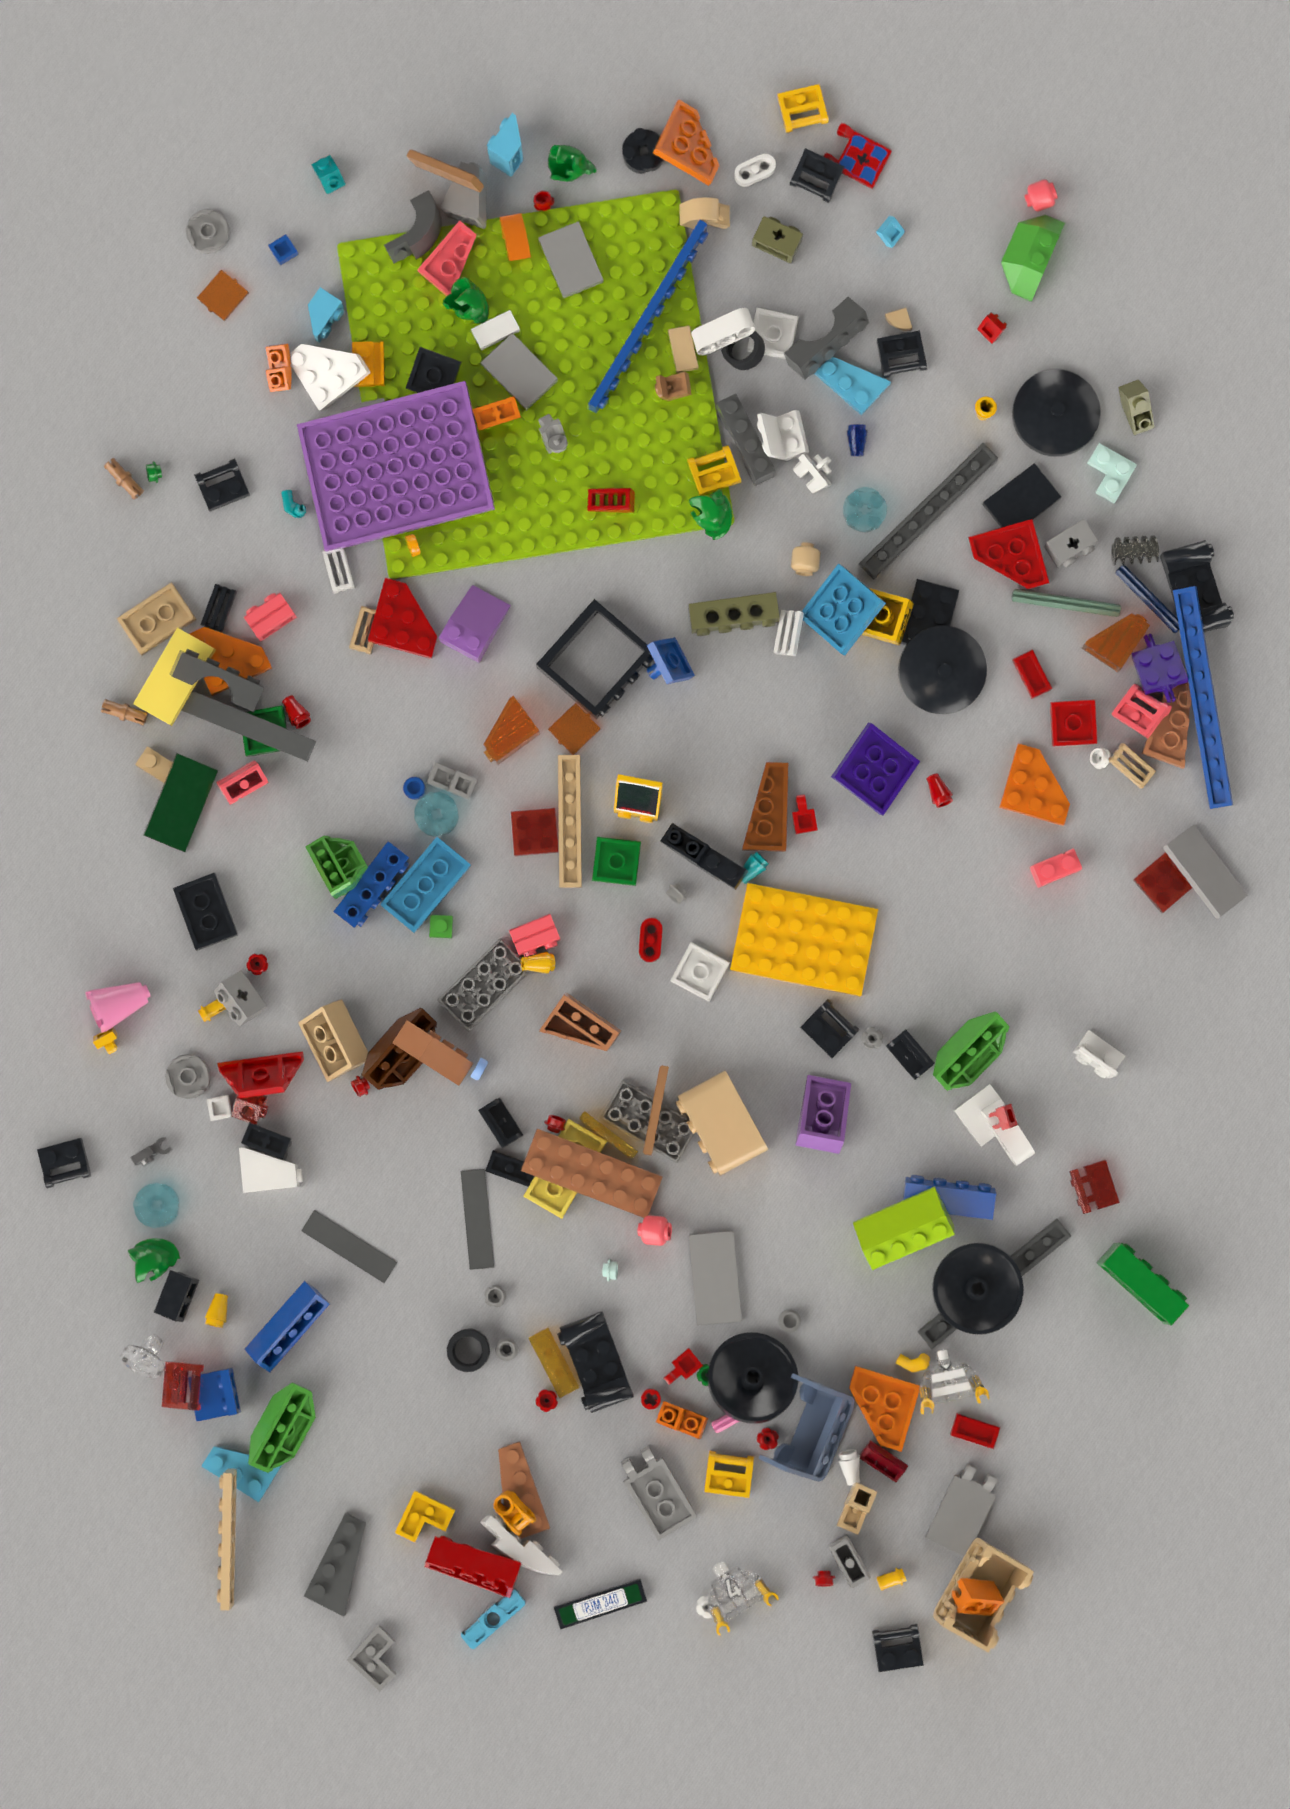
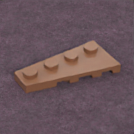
M1188 682L1177 685L1172 689L1176 698L1174 702L1167 703L1165 694H1163L1161 702L1171 705V711L1162 719L1151 736L1147 738L1142 751L1144 755L1181 769L1185 768L1187 733L1190 720L1191 695Z
M521 1442L499 1448L502 1492L513 1491L536 1517V1521L528 1524L518 1537L522 1539L550 1529ZM503 1498V1505L510 1508L509 1500ZM505 1523L506 1530L510 1533L511 1530L509 1529V1527H508L507 1524Z

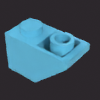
M321 287L308 304L315 340L320 343L323 338L326 339L332 330V324L335 321H339L344 313L342 301Z

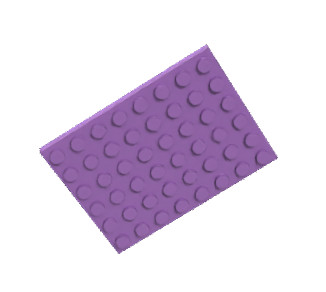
M466 381L297 424L324 550L326 552L495 510Z

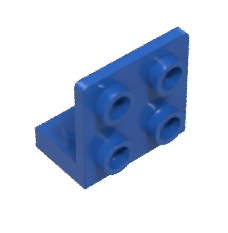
M233 1368L188 1378L197 1422L241 1413Z

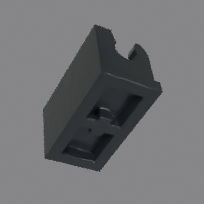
M906 1029L886 1045L887 1049L914 1080L935 1064Z
M500 1097L478 1110L501 1148H505L524 1136Z
M249 1122L241 1144L286 1161L287 1151L291 1147L292 1141L291 1138Z
M170 1270L153 1313L176 1322H183L199 1279Z

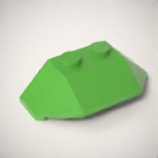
M1048 215L1018 222L1001 261L1012 294L1032 302L1065 222Z
M324 835L305 846L330 894L335 899L346 895L350 890L354 889L368 868L354 841L331 838Z
M996 1011L969 1019L937 1052L933 1076L947 1091L952 1090V1088L971 1085L1002 1053L1009 1025Z
M292 1382L272 1396L251 1435L248 1460L250 1466L269 1473L274 1468L283 1465L295 1457L316 1418L312 1391Z

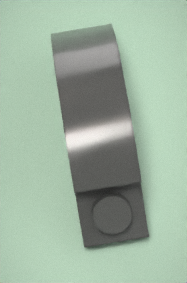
M429 190L410 200L416 212V220L413 227L404 235L384 245L393 263L403 260L411 254L416 259L420 258L431 249L439 237L442 218Z

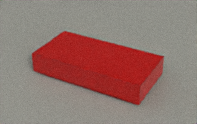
M1033 650L1012 660L1031 699L1052 690Z
M956 1413L950 1435L994 1449L1000 1427Z

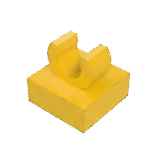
M112 1027L107 1032L93 1036V1043L97 1050L103 1046L108 1054L117 1050V1045L114 1042L117 1039L115 1028Z

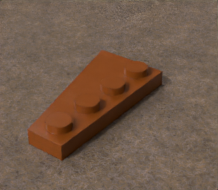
M766 762L742 851L786 852L788 763Z

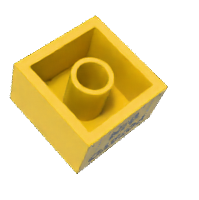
M869 588L886 604L862 635L900 646L914 604L910 599Z

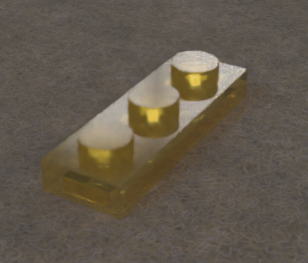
M549 1327L528 1338L559 1398L580 1388Z

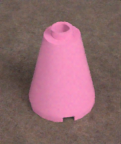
M140 982L85 992L87 1000L89 999L91 1002L89 1007L98 1028L101 1029V1033L107 1032L148 1003L147 998L151 997L147 986H142Z

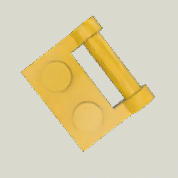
M820 84L777 94L786 133L793 132V129L817 123L827 124L829 122ZM815 109L819 111V114L791 120L790 115Z
M729 445L711 454L696 459L693 457L687 459L699 496L741 483V478ZM723 458L727 461L700 472L697 468Z
M709 1450L704 1492L749 1498L754 1456L747 1455V1458L716 1454V1451ZM714 1464L744 1466L746 1470L745 1473L715 1470Z

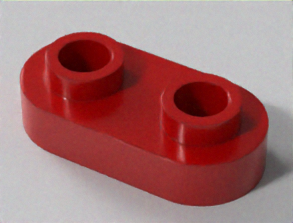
M655 918L645 919L640 927L639 956L647 963L657 961L661 955L663 928L661 922ZM649 926L656 928L653 934L648 933L647 928ZM652 948L654 950V954L648 956L646 954V949Z

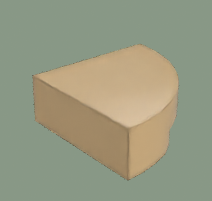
M906 308L885 314L887 322L902 331L912 330Z

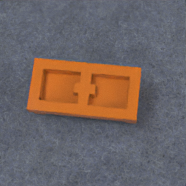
M514 396L472 409L479 431L521 418Z
M960 1578L958 1586L962 1592L961 1596L959 1597L957 1591H952V1597L958 1607V1613L992 1616L1005 1602L994 1581Z

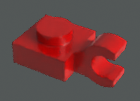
M805 794L796 796L798 811L792 812L795 835L818 831L814 809H807Z
M688 1348L671 1362L675 1369L663 1379L668 1385L681 1375L687 1380L703 1365Z

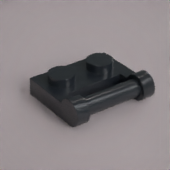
M805 148L789 185L805 189L822 197L823 201L829 203L845 166ZM802 172L828 183L827 190L802 179Z
M920 330L877 338L876 342L883 378L891 377V374L912 370H927ZM917 355L918 361L889 366L888 360Z
M235 458L229 460L228 464L203 474L201 472L194 474L209 512L250 496ZM231 471L234 472L235 476L209 487L205 484V482Z
M829 999L800 1027L831 1059L860 1030L856 1025L852 1026L832 1006V1002ZM824 1012L847 1032L844 1037L821 1017Z
M82 1138L37 1149L44 1184L47 1189L61 1182L80 1177L84 1179L91 1177ZM80 1162L79 1169L52 1176L51 1169Z
M912 1624L910 1627L882 1632H879V1630L872 1631L878 1672L924 1666L917 1624ZM912 1636L913 1642L885 1647L881 1645V1641Z

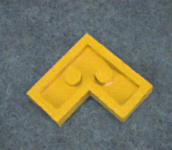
M415 1490L395 1533L416 1542L425 1522L446 1531L455 1509Z

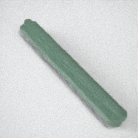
M1014 589L1012 593L1013 602L1119 617L1121 612V605L1019 589Z

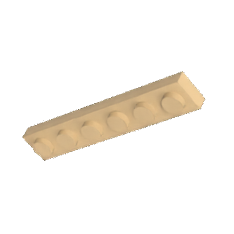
M558 755L559 888H582L580 755Z
M228 1468L220 1476L219 1487L223 1489V1498L219 1500V1511L222 1512V1521L220 1520L218 1532L222 1535V1543H219L218 1557H221V1566L218 1567L217 1573L218 1580H221V1589H218L217 1602L220 1603V1610H230L234 1605L237 1469Z

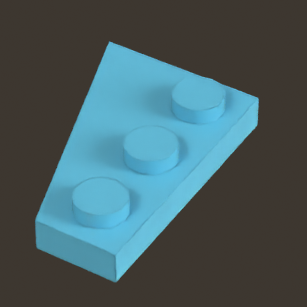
M835 357L827 360L814 373L860 415L891 384V381Z
M217 1446L212 1448L201 1466L219 1478L228 1468L237 1469V1489L257 1502L261 1501L281 1468L279 1466L269 1473L248 1464L249 1454Z

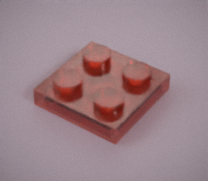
M555 808L511 812L515 857L559 853Z
M1166 852L1133 879L1161 913H1164L1193 888Z

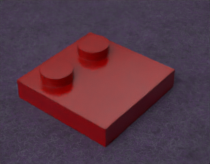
M1095 700L1050 702L1052 746L1097 744Z

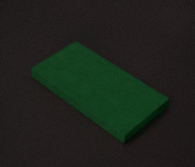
M176 753L143 836L185 852L218 770Z

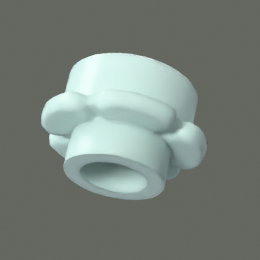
M611 1259L608 1260V1263L603 1264L602 1274L603 1277H607V1281H610V1279L617 1280L618 1262L611 1261Z

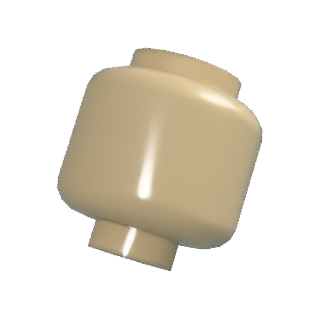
M801 543V546L795 547L792 550L791 568L796 571L797 575L812 576L814 572L819 570L820 551L814 548L812 543Z

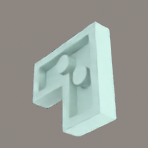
M1100 443L1087 463L1106 474L1096 494L1112 503L1116 502L1137 466L1134 462Z

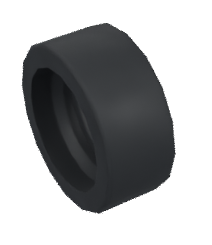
M756 331L749 335L754 340V348L751 354L742 360H737L732 355V349L736 342L721 348L723 358L734 368L749 370L756 367L765 354V344L763 338Z
M463 1329L455 1333L447 1345V1357L450 1364L462 1372H474L480 1369L487 1362L490 1355V1344L486 1336L475 1329ZM464 1337L475 1338L482 1348L480 1358L472 1364L461 1362L455 1354L456 1344Z

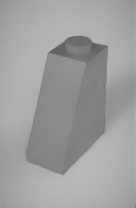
M461 162L458 168L474 174L484 187L481 192H477L452 181L440 209L450 219L485 229L487 176L481 170L480 165L473 162L469 164Z

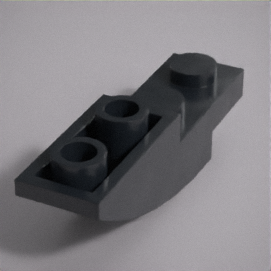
M674 823L670 825L660 840L661 843L735 890L748 873L745 868L715 851L708 844Z

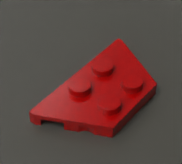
M301 1051L219 1062L217 1066L221 1075L239 1098L277 1094L286 1091L304 1061V1054Z

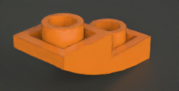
M518 213L499 217L508 261L531 258L522 214Z
M288 343L265 347L270 368L266 370L270 392L290 390L292 371Z
M663 1401L656 1419L658 1424L683 1432L697 1439H701L708 1421L706 1416Z

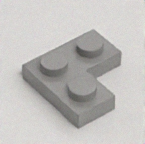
M380 1625L372 1631L347 1659L379 1691L396 1675V1672L380 1658L395 1642V1639Z

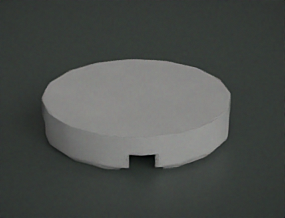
M209 209L201 210L192 215L188 226H186V235L191 246L197 251L206 254L216 253L224 248L230 236L229 225L224 216Z
M186 1054L180 1055L171 1061L166 1070L165 1078L166 1084L173 1094L181 1098L191 1099L205 1092L209 1087L211 1075L210 1069L204 1060L198 1056Z

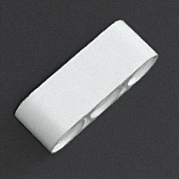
M739 308L694 329L691 335L697 353L699 355H707L751 335L755 331L749 309Z
M998 1099L981 1110V1114L1010 1160L1017 1166L1033 1156L1035 1151L1018 1125L1006 1130L1001 1128L993 1129L992 1126L998 1124L999 1119L997 1116L989 1117V1114L996 1111V1108L1005 1105Z

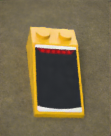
M618 774L614 813H617L618 817L623 819H631V816L639 817V821L645 823H652L653 820L658 821L663 782Z

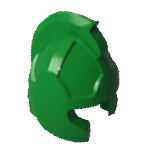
M553 145L550 149L548 168L552 173L550 176L552 180L572 182L585 173L590 175L597 171L595 165L586 159L583 152L577 148L568 145Z
M466 277L456 280L452 285L451 294L443 299L445 308L453 309L456 316L461 319L474 320L476 324L487 322L489 305L482 290Z
M721 489L716 490L710 496H696L689 499L690 506L696 508L700 514L696 515L695 511L690 513L695 522L705 529L707 536L712 537V540H717L727 534L732 524L733 515L730 502L723 495Z
M160 1238L143 1240L137 1243L134 1248L127 1250L130 1258L136 1262L135 1278L137 1283L144 1281L147 1274L153 1271L154 1276L149 1278L150 1281L156 1280L168 1270L169 1266L173 1267L177 1259H180L177 1247L170 1241Z

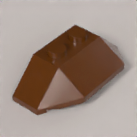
M419 1008L397 1019L368 1052L362 1076L377 1090L404 1085L422 1065L421 1061L392 1042L406 1021H409L426 1033H429L430 1030L435 1032L437 1022L423 1008Z

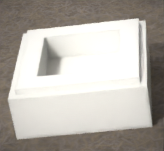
M230 1095L207 1099L210 1121L234 1117Z

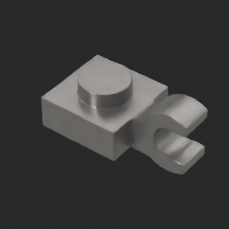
M166 1137L159 1138L153 1145L131 1156L130 1158L134 1165L142 1164L144 1167L153 1162V1156L158 1153L169 1154L173 1150L172 1147L166 1150L161 1148L162 1142L167 1140Z

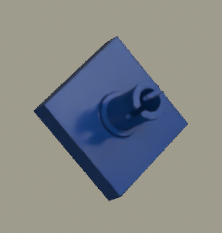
M675 637L653 641L647 645L655 661V664L647 667V673L653 671L649 674L652 679L655 680L662 675L666 684L689 680L695 676Z

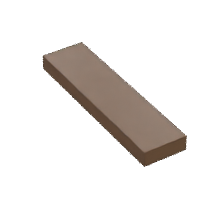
M412 149L406 155L416 167L477 192H481L484 187L474 174Z
M661 1065L659 1068L643 1150L645 1155L652 1156L669 1066Z

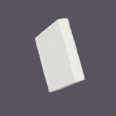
M756 308L753 324L755 331L763 338L765 344L764 355L786 359L784 353L793 345L799 316ZM750 337L747 351L752 352L754 340Z
M690 942L670 982L710 1002L730 962Z
M990 1084L954 1110L980 1147L995 1137L984 1120L981 1110L998 1099L1002 1101Z

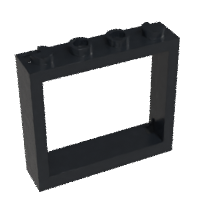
M594 599L537 662L536 667L592 717L597 719L599 716L603 717L611 709L609 705L614 699L618 701L624 695V688L628 683L632 685L640 676L638 672L643 667H649L654 659L647 644ZM599 613L639 647L643 653L603 699L594 706L554 672L550 666L596 614Z

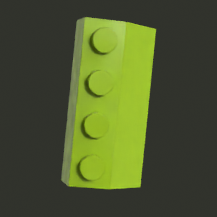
M935 1186L853 1222L862 1251L872 1270L955 1235L954 1224Z

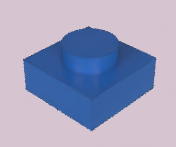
M287 234L268 245L280 266L298 255V251Z

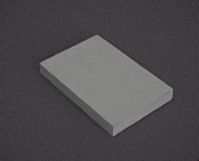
M579 221L538 238L563 299L604 282Z
M513 333L481 362V365L526 410L558 381V378Z

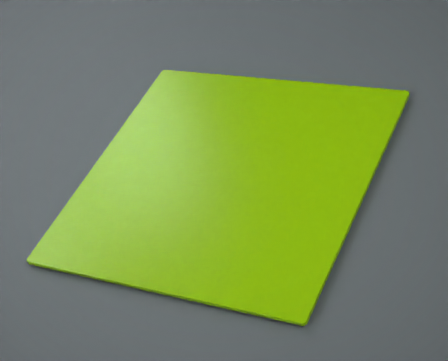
M674 189L549 209L547 211L523 213L522 218L531 258L508 261L499 217L486 219L485 229L464 223L476 234V238L460 278H468L484 293L489 305L487 321L509 310L511 311L520 328V331L514 335L558 378V381L528 410L516 400L521 418L480 431L477 427L495 510L383 538L390 579L395 580L705 530L695 522L690 513L695 511L696 515L700 514L689 503V499L699 496L687 459L692 457L696 459L722 450L707 355H699L693 341L698 369L686 372L689 374L692 395L667 401L659 398L655 390L656 376L668 377L677 374L668 330L690 326L692 333L694 329L702 326L691 262L688 261L685 266L687 270L682 280L676 281L672 297L670 299L666 298L662 304L664 309L659 317L655 316L653 319V327L648 336L644 335L640 341L642 345L638 353H633L630 357L631 364L625 373L622 371L618 379H620L618 386L614 391L610 390L607 395L609 400L604 409L600 408L597 413L589 410L588 405L687 241L685 226L680 225L681 201L678 190ZM579 221L604 282L563 299L538 238ZM456 224L442 226L435 244L420 258L416 259L411 254L396 263H393L384 245L407 232L341 242L337 245L352 342H384L385 386L359 387L361 403L382 398L385 401L416 394V392L406 389V385L419 347L462 362L455 383L466 381L472 409L513 397L481 365V362L505 339L481 350L471 329L482 323L476 324L474 320L461 319L456 316L453 309H446L443 305V299L446 295L417 271ZM550 414L553 420L559 419L568 442L567 448L563 452H547L539 431L541 426L538 420ZM723 458L697 468L700 472L723 464L725 461ZM729 487L721 489L732 508ZM631 488L635 492L634 513L587 511L588 489ZM713 492L708 493V494L703 495V496H710ZM596 495V506H599L600 495ZM605 495V506H608V495ZM614 495V506H617V495ZM623 496V505H625L626 496ZM733 515V517H732V524H731V525L734 524V515ZM410 534L415 535L421 551L420 555L415 557L411 556L405 536Z

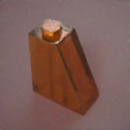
M1131 613L1088 639L1081 649L1116 672H1119L1150 625L1146 623L1147 619L1143 616Z
M514 696L509 698L483 744L486 749L483 753L490 762L495 761L497 765L540 735L539 729Z

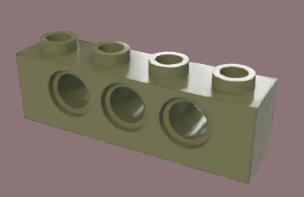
M776 592L688 604L692 634L697 633V636H706L710 634V631L719 630V633H728L732 631V628L739 627L741 630H750L754 628V625L761 624L762 627H772L780 619ZM752 608H759L762 614L758 617L752 616L750 614ZM735 610L739 612L740 617L737 620H732L729 618L728 613ZM713 613L719 619L715 623H710L706 619L707 615Z

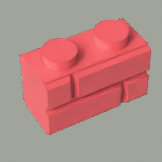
M275 593L270 594L264 599V604L259 607L255 605L246 611L247 615L244 616V619L260 642L297 618L281 593L277 595Z
M253 760L216 783L227 802L231 805L238 801L239 798L242 799L269 782L259 764Z
M1074 848L1030 867L1038 888L1082 870Z
M551 914L509 930L519 957L522 955L524 957L537 954L536 950L545 947V950L558 946L557 941L561 940Z

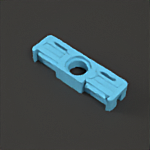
M514 1588L510 1598L504 1597L498 1603L493 1604L478 1617L479 1621L470 1626L465 1633L462 1631V1639L471 1649H475L524 1607L525 1599ZM491 1612L497 1613L500 1617V1621L496 1625H491L487 1621V1615Z

